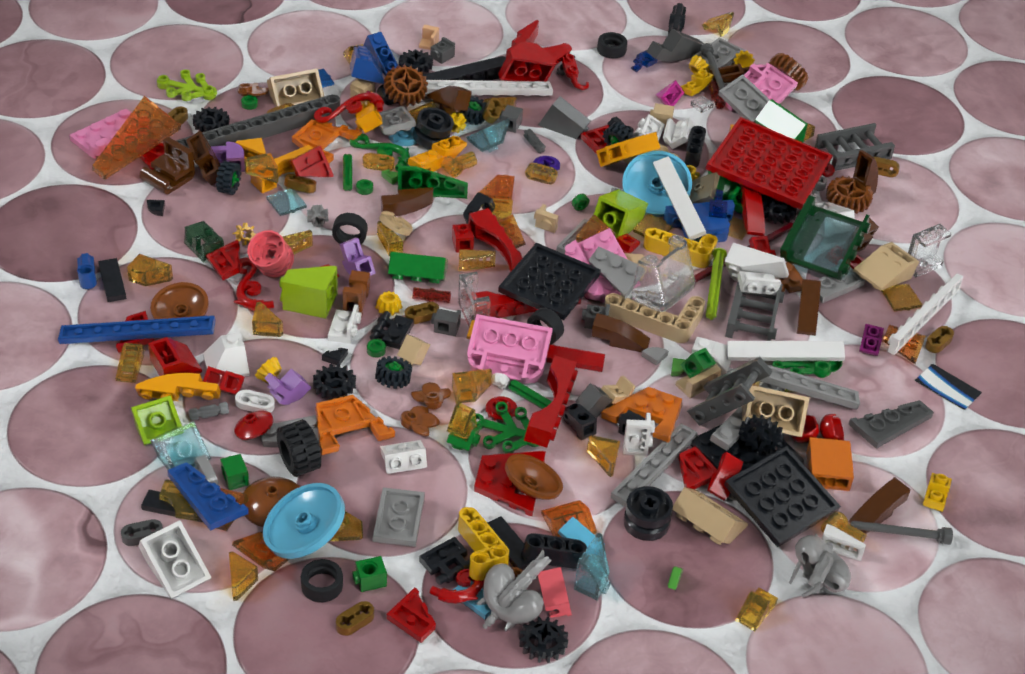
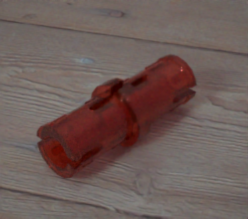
M711 81L708 84L711 92L710 97L714 100L715 107L722 109L725 106V101L718 95L720 89L717 82Z
M414 287L412 299L450 303L451 291Z

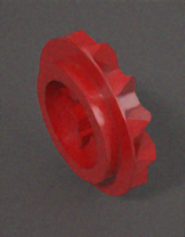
M494 397L486 404L485 412L488 413V418H494V421L501 420L504 422L502 417L496 413V404L498 402H505L511 418L515 417L517 404L508 397Z

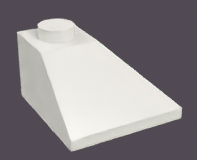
M241 332L220 336L203 353L206 368L210 366L222 371L250 376Z
M697 337L691 354L706 347L716 362L715 365L722 369L721 374L727 373L731 364L727 357V345Z

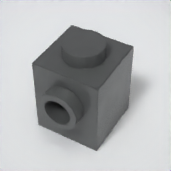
M507 105L500 114V129L516 133L522 123L523 109Z
M590 383L575 402L581 404L597 418L612 399L600 387Z

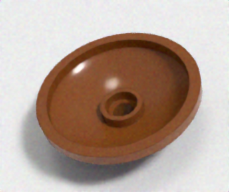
M179 282L168 285L157 292L152 299L150 309L154 319L198 317L206 314L209 300L206 292L200 286L188 282Z
M515 454L510 456L505 463V470L509 480L525 495L536 499L550 500L557 498L563 490L562 480L543 461L529 455Z
M266 477L253 482L245 489L241 497V505L244 504L249 508V514L245 515V517L251 523L264 527L268 514L278 501L300 486L294 481L283 477Z

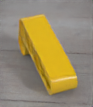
M648 228L645 231L643 247L647 251L698 268H706L713 259L712 253L717 246L718 239L715 235L706 234L697 242L657 228Z
M472 507L462 508L459 511L458 531L474 550L470 555L469 575L474 580L482 581L494 565L500 563L509 564V549L476 509Z

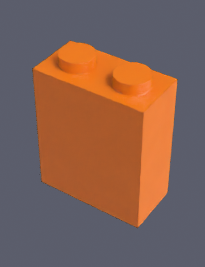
M810 437L806 450L807 469L825 489L850 491L854 479L850 441Z

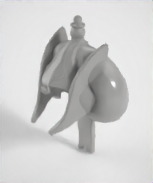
M817 534L807 535L797 542L795 553L799 561L793 571L789 584H792L799 568L802 566L804 570L802 576L804 578L810 576L808 584L813 587L803 593L802 597L815 592L818 594L820 589L824 587L835 593L844 591L849 587L851 572L845 561L833 551V544L831 542L825 543Z
M544 550L518 577H515L513 569L504 563L496 564L490 568L484 579V597L477 602V605L487 604L491 609V615L484 621V629H487L488 626L491 627L498 619L507 622L504 630L508 631L516 624L528 623L539 616L544 605L543 597L541 596L542 592L538 593L535 590H527V588L536 579V576L552 561L548 556H544Z

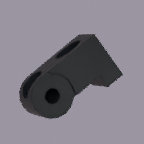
M478 192L463 212L466 224L469 221V213L487 208L493 212L496 208L493 199Z
M574 403L565 408L563 419L577 432V437L581 441L596 434L597 418L581 404Z

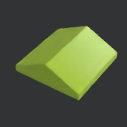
M171 395L131 407L136 429L144 446L184 434Z

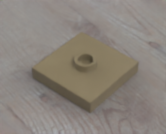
M717 172L692 180V189L689 197L692 204L714 200L720 177Z

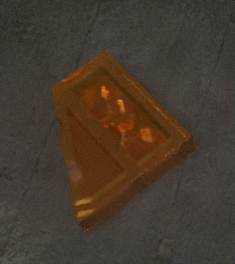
M593 215L577 234L576 241L579 243L609 227L596 215Z
M889 324L883 342L890 345L888 340L893 333H897L899 327ZM916 333L898 353L916 364L926 336Z

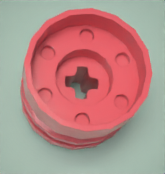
M265 230L259 232L251 238L248 244L247 253L249 259L265 276L270 278L283 276L288 269H291L294 263V254L291 247L275 231Z

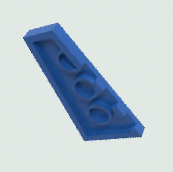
M187 462L167 470L170 480L210 531L249 514L247 506L237 503L232 495H226L220 490V486L216 483H210L206 480L205 475Z

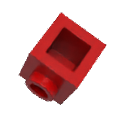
M470 223L452 225V241L456 253L473 251L474 235Z

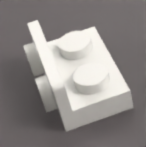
M648 114L645 119L642 118L639 121L638 128L633 135L639 137L656 132L659 140L665 124Z
M690 117L678 121L677 124L671 118L667 119L663 140L672 149L689 141L693 125Z
M739 271L737 275L741 292L776 295L781 285V280L775 279L774 274Z
M354 305L352 312L336 309L328 333V341L351 344L353 336L356 337L357 323L360 324L362 313L359 312V305Z
M646 413L645 420L626 421L623 455L648 454V448L652 447L653 443L651 433L655 431V421L651 420V413Z
M421 440L380 446L387 474L427 467L426 448Z

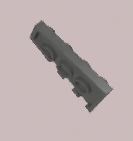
M918 400L900 405L894 410L888 408L882 410L879 414L873 415L870 413L864 415V418H851L849 425L877 449L933 417L934 412L922 401Z

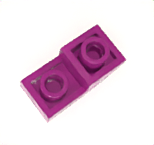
M865 324L859 352L878 356L884 328Z

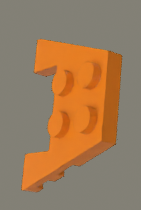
M310 120L292 136V142L299 148L310 145L312 148L321 146L323 150L338 136L351 140L357 139L362 134V129L356 127V130L348 129L346 125L337 127L332 126V123L329 122L318 123L315 120ZM323 150L330 164L334 160V154Z
M647 387L604 409L601 412V418L617 424L620 415L628 410L646 418V413H651V420L659 424L655 428L653 437L669 443L675 428V422L682 408V398Z
M354 395L316 403L315 411L321 455L338 452L340 445L334 435L369 427L377 441L395 437V430L384 425V421L380 417H375L371 414L370 409Z

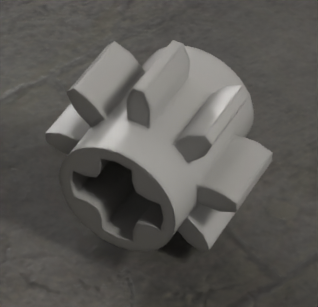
M312 205L311 210H307V222H312L314 227L323 226L325 222L329 221L328 209H324L322 205Z

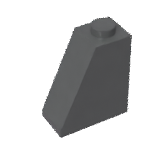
M559 96L538 125L577 139L581 133L589 130L587 126L591 120Z

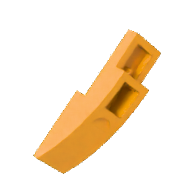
M653 132L606 146L596 152L600 167H604L661 148L657 133Z
M452 136L433 143L431 150L410 157L408 165L433 172L437 171L452 161L467 146V142L461 140L458 136Z
M195 373L166 374L145 380L135 386L138 395L147 400L152 398L160 399L171 395L173 401H178L180 394L185 397L200 396L206 400H213V398L220 399L221 394L218 384L203 382L201 375Z

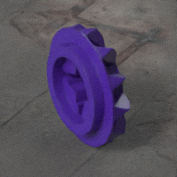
M540 156L533 161L534 170H537V173L551 175L560 170V162L552 156Z

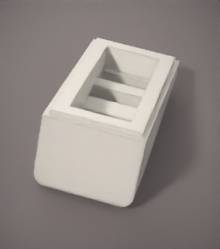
M830 524L826 525L822 540L825 543L831 542L835 553L861 561L866 544Z

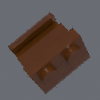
M170 137L163 139L165 154L150 162L151 167L154 169L150 170L144 166L139 175L141 180L167 195L192 180L195 175L193 151Z

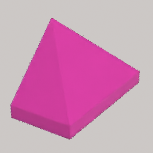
M675 80L658 92L656 96L664 105L674 106L684 95V91Z

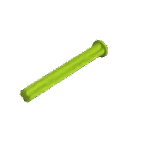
M715 248L712 253L714 259L706 308V318L714 320L717 317L724 258L727 256V252L723 248Z

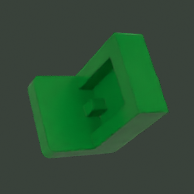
M737 186L734 191H730L727 200H733L735 204L734 210L742 214L743 206L741 204V197L738 196L741 187Z
M474 428L470 436L453 431L448 435L446 442L452 444L451 446L455 449L469 451L474 446L477 447L480 441V428Z

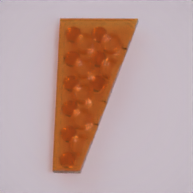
M144 96L92 165V170L106 180L163 142V139L181 130V124Z

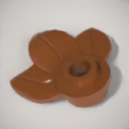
M258 83L239 84L237 92L241 96H260L267 94L269 88H261L258 86Z
M432 382L424 384L420 391L411 392L412 398L417 402H424L428 409L440 408L444 399L449 398L451 395L449 388L440 389L438 384Z
M415 406L410 411H404L400 417L403 427L412 429L416 434L422 436H429V428L440 425L439 419L429 413V409L424 406Z

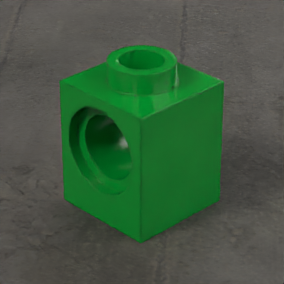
M705 347L691 354L680 365L688 377L692 378L712 368L716 362Z
M241 454L220 459L221 472L229 491L249 485L248 470Z
M381 556L355 561L356 571H352L354 583L359 584L361 592L387 587V571Z

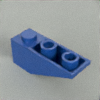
M382 32L367 35L363 46L371 51L382 69V73L386 76L387 72L391 71L392 67L396 68L398 64Z

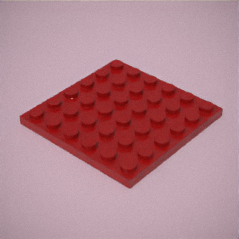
M740 117L713 154L705 169L711 173L717 172L718 175L725 177L729 181L739 183L746 188H751L760 194L767 195L801 210L806 199L811 195L829 165L833 155Z

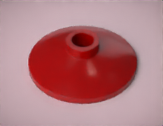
M264 410L247 414L237 422L234 428L235 435L242 440H250L263 435L273 424L272 414Z

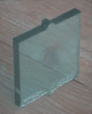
M291 188L266 196L268 202L280 216L307 208L305 202Z

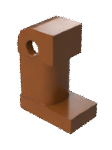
M351 271L349 287L344 286L343 310L348 311L350 303L356 302L359 305V312L363 315V308L370 289V272Z

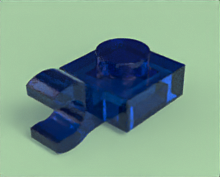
M645 50L637 54L636 59L633 60L635 65L631 69L638 72L642 66L648 68L656 64L658 60Z
M716 189L714 200H710L709 217L726 219L727 202L722 201L723 190Z

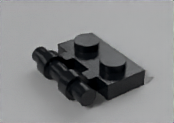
M384 311L377 319V325L373 326L370 339L380 338L385 342L386 346L400 350L406 335H409L414 326V320L396 315L393 320L390 319L391 313Z
M456 537L419 556V562L431 575L440 572L441 575L435 578L438 585L445 582L450 583L459 571L470 569V559L467 561L464 559L467 556V549ZM453 563L457 565L452 569L448 568V566L452 565Z

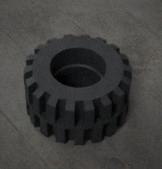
M302 419L277 429V444L281 458L287 470L294 477L320 469L322 460L320 446L313 429L305 420Z

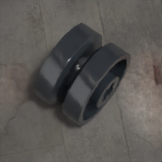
M432 107L424 108L418 114L416 126L412 133L413 138L422 147L432 149L433 143L450 137L454 121L444 110Z
M643 486L633 490L627 498L624 513V526L627 532L643 541H654L666 535L670 527L673 511V502L670 496L662 489L653 486Z

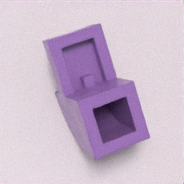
M226 142V146H211L220 164L223 161L238 163L241 167L240 172H245L244 150L242 146L234 142Z
M353 238L340 244L344 257L342 263L349 274H351L352 270L370 272V276L376 273L371 256L363 254L359 238Z
M292 368L281 379H278L271 373L265 377V380L269 383L267 386L270 389L269 392L282 405H289L300 400L312 388Z

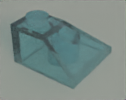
M506 119L466 138L481 152L488 150L490 153L499 149L497 145L504 142L510 121Z
M194 421L150 440L159 460L167 470L186 462L196 467L194 458L204 454L208 460L211 459Z
M600 533L595 536L578 561L574 590L597 601L602 593H607L610 587V582H608L610 572L603 536Z

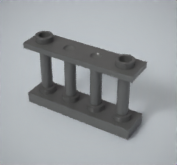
M876 123L818 134L815 148H826L833 155L831 165L837 171L856 167L860 150L865 151L872 157L892 159L895 145L892 142L882 144L874 135ZM869 139L874 146L867 147L862 140ZM855 142L860 149L853 150L848 143ZM841 145L846 152L839 153L833 146Z
M737 282L725 337L733 338L734 331L738 332V330L768 336L767 341L775 340L777 328H774L778 305L783 303L785 292H781L783 284L780 285L776 295L741 292L739 282ZM750 294L774 299L775 304L746 299V296L742 295ZM740 307L758 308L772 311L773 314L772 316L743 311V308ZM745 318L769 323L770 328L740 323L737 319Z
M759 356L707 382L703 388L709 393L708 397L704 402L689 408L687 412L700 426L754 401L755 397L749 391L754 383L770 376L772 369Z

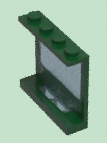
M809 195L780 248V257L784 258L786 262L841 281L844 274L847 275L849 272L850 262L856 258L857 248L863 244L864 234H868L870 230V215L866 214L862 222L815 206L816 197Z

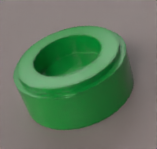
M246 95L241 99V106L247 110L255 109L258 106V99L253 95Z
M367 179L359 180L356 183L357 193L361 195L371 194L373 192V182Z
M582 193L575 196L571 204L575 210L581 211L589 205L590 200L586 194Z
M373 339L367 343V354L369 356L377 358L386 353L384 341Z

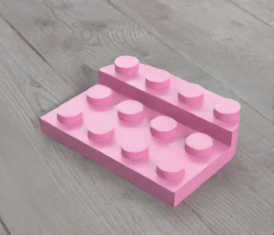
M754 63L744 74L765 96L778 104L798 84V82L769 63H766V65H755ZM725 102V106L732 112L734 109Z
M124 109L69 136L70 141L92 158L108 156V159H112L115 157V151L140 140L142 137L147 138L150 134V128L146 118L141 120L128 109Z
M610 228L579 243L574 240L565 246V255L589 265V259L598 247L627 259ZM600 275L584 297L587 300H600L603 303L607 294L616 293L621 295V293L605 277ZM640 280L638 281L635 287L641 285Z
M476 314L467 351L470 368L476 374L491 378V375L494 373H502L507 375L510 381L516 380L522 384L536 383L545 370L553 328Z

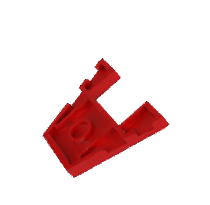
M546 451L482 455L474 491L497 502L501 500L508 503L510 508L515 510L519 508L525 511L526 515L533 517L536 498L515 493L516 487L507 476L505 463L510 456L515 454L529 455L544 462Z

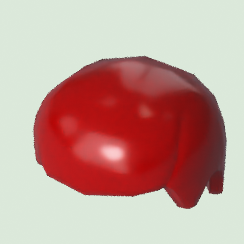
M826 414L821 419L819 425L822 438L844 440L840 418L833 417L836 414Z
M806 415L802 437L790 435L791 438L798 443H808L810 437L817 438L819 425L816 418Z

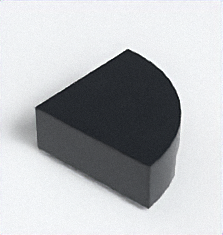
M147 200L148 210L154 215L163 216L165 200Z
M338 348V350L330 352L328 350L322 354V361L341 365L348 355V349Z

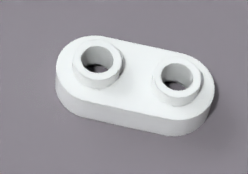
M241 390L235 395L236 406L243 410L251 412L264 410L271 413L275 408L274 398L268 394Z

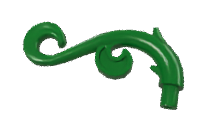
M363 133L355 140L349 139L350 145L354 148L377 149V156L382 159L391 158L393 152L399 154L401 157H398L399 161L395 166L396 171H398V165L408 166V159L410 158L408 147L405 149L392 143H369V137ZM357 141H364L365 144H360Z

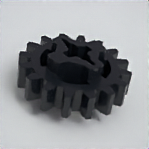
M415 49L413 52L408 50V53L403 52V55H400L399 65L401 67L404 64L406 67L412 65L413 69L418 67V72H423L424 74V72L429 73V70H432L433 59L432 55H428V52L423 53V50Z
M210 107L206 109L201 108V112L196 111L192 119L195 130L201 132L229 125L230 122L227 111L223 112L222 108L218 110L217 107L213 109Z
M767 195L765 198H762L764 218H768V222L772 220L774 224H777V222L784 224V221L790 223V219L794 220L797 208H793Z
M329 364L328 368L322 366V371L316 370V375H313V389H316V394H321V398L328 396L329 400H332L333 397H345L347 393L353 394V389H356V375H353V370H348V366L343 368L340 367V364H337L336 367Z
M753 414L752 418L747 416L745 421H742L738 433L741 435L740 440L746 441L745 446H752V451L758 449L759 453H762L765 450L768 454L771 449L777 451V448L781 447L784 438L783 428L777 427L778 422H771V417L765 419L762 414L760 418H757L755 414Z
M538 616L536 622L532 620L529 622V625L523 624L522 631L519 634V647H523L522 653H530V660L537 657L538 663L542 659H546L547 663H550V658L552 657L558 660L559 654L564 655L565 648L568 647V632H564L565 626H557L558 620L550 622L549 617L542 620L540 616Z

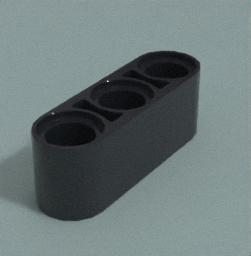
M694 126L691 129L685 156L686 166L698 167L700 164L706 129L702 126Z
M531 533L526 536L521 557L531 563L544 550V556H548L552 560L548 565L577 569L582 565L587 546L584 542L577 539Z

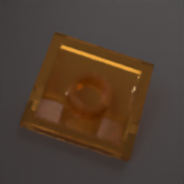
M581 500L541 510V514L553 536L561 537L558 534L559 529L572 517L577 519L593 534L597 533L590 509Z
M263 531L238 539L232 543V546L262 568L274 572L289 560L278 557L268 548L263 538Z

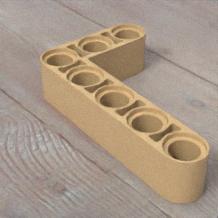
M616 293L606 295L604 307H606V304H610V317L671 341L686 343L703 317L705 300L700 296L690 297L679 316L630 298L625 299L622 295Z

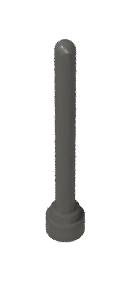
M705 43L700 48L701 53L704 57H707L718 87L721 90L725 87V84L713 57V46L710 43Z
M852 521L850 523L852 529L932 538L941 544L951 545L953 540V530L947 527H942L938 530H928Z

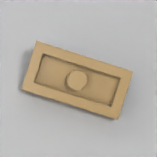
M715 365L692 378H689L687 375L676 381L675 385L689 398H692L705 391L703 387L707 382L721 376L722 369Z

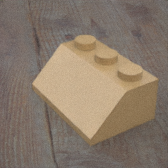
M318 68L274 76L267 80L270 97L277 110L324 97Z
M752 385L749 391L755 399L742 406V421H745L747 416L752 418L753 414L760 418L762 414L765 419L771 417V422L777 421V427L783 428L782 433L802 437L810 397Z
M684 487L673 505V510L677 512L676 516L685 522L687 520L694 523V529L701 533L707 532L711 535L710 539L719 545L721 543L730 544L749 524L695 489Z

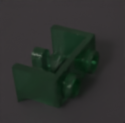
M205 221L185 227L184 244L203 263L207 259V254L224 246L223 238Z

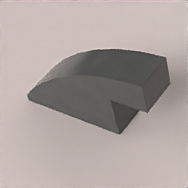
M672 28L663 44L652 41L646 52L660 61H681L689 59L701 51L700 48L704 43L697 38Z

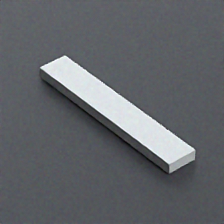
M669 156L653 162L657 175L688 238L693 240L706 235V230Z
M727 341L728 361H749V359L753 360L759 356L764 361H844L845 350L844 341Z

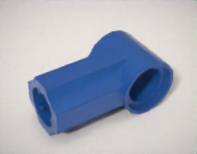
M84 253L77 258L78 279L81 288L91 289L97 285L94 256Z

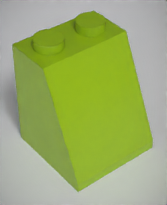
M618 189L599 196L591 222L606 229L610 228L611 231L615 232V238L626 233L629 234L643 220L648 203Z
M337 266L288 269L284 277H281L279 287L282 288L280 301L283 304V310L326 319L338 295Z

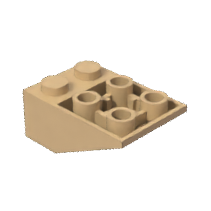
M893 242L880 246L857 265L853 271L860 278L871 283L875 289L881 291L910 280L920 261Z

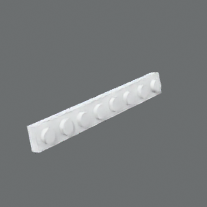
M426 80L428 82V86H426L428 91L427 93L425 92V94H429L451 85L472 91L471 95L478 96L539 95L544 97L552 95L553 88L549 81Z
M957 273L953 278H949L936 294L933 293L929 301L924 302L921 309L916 310L912 318L909 317L904 326L901 325L898 328L896 334L893 333L888 340V344H890L889 353L895 355L959 291L964 276Z

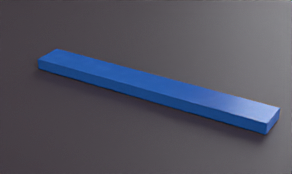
M215 316L61 325L58 341L59 344L211 335L214 334L216 319Z

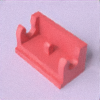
M561 567L541 571L538 574L545 610L551 611L549 612V617L572 615Z

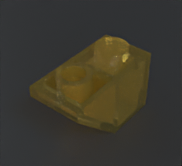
M138 254L127 266L129 281L142 286H150L173 280L172 265L142 254Z
M483 369L452 373V390L456 404L477 401L491 386L492 370Z

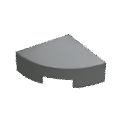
M651 347L643 350L641 356L657 365L668 356L669 351L659 347Z

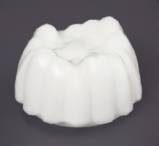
M502 373L491 375L492 385L503 389L509 384L510 379L507 375Z

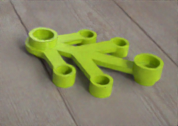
M187 69L180 72L181 79L186 83L170 80L167 75H160L157 79V87L159 89H166V95L170 98L181 95L183 101H190L191 99L203 96L205 100H212L217 95V89L207 84L204 73H197L195 75L196 82L200 83L201 87L195 85L191 79L190 71Z

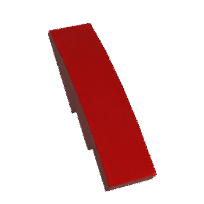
M538 20L517 32V38L512 40L511 47L506 51V58L510 50L520 42L534 43L538 35Z
M740 184L742 192L741 204L743 206L742 219L748 235L765 236L761 194Z

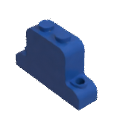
M733 200L693 203L706 230V234L715 235L718 239L717 242H725L728 238L729 222L732 221L735 208ZM673 205L666 206L664 213L666 226L681 228L685 238L689 239ZM702 236L693 240L699 242Z

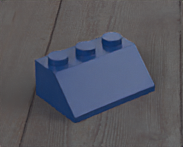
M359 45L354 47L350 61L351 77L384 84L382 69L371 51L367 50L368 48Z

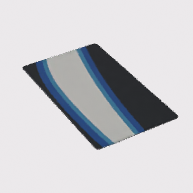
M931 364L915 379L917 383L963 410L982 393L934 364Z

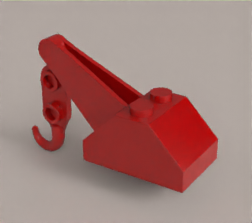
M522 41L510 50L499 71L500 80L547 81L555 66L562 61L565 74L571 79L574 87L580 90H586L589 87V82H586V85H581L578 82V67L575 57L570 54L572 47L567 43L542 48L537 43Z

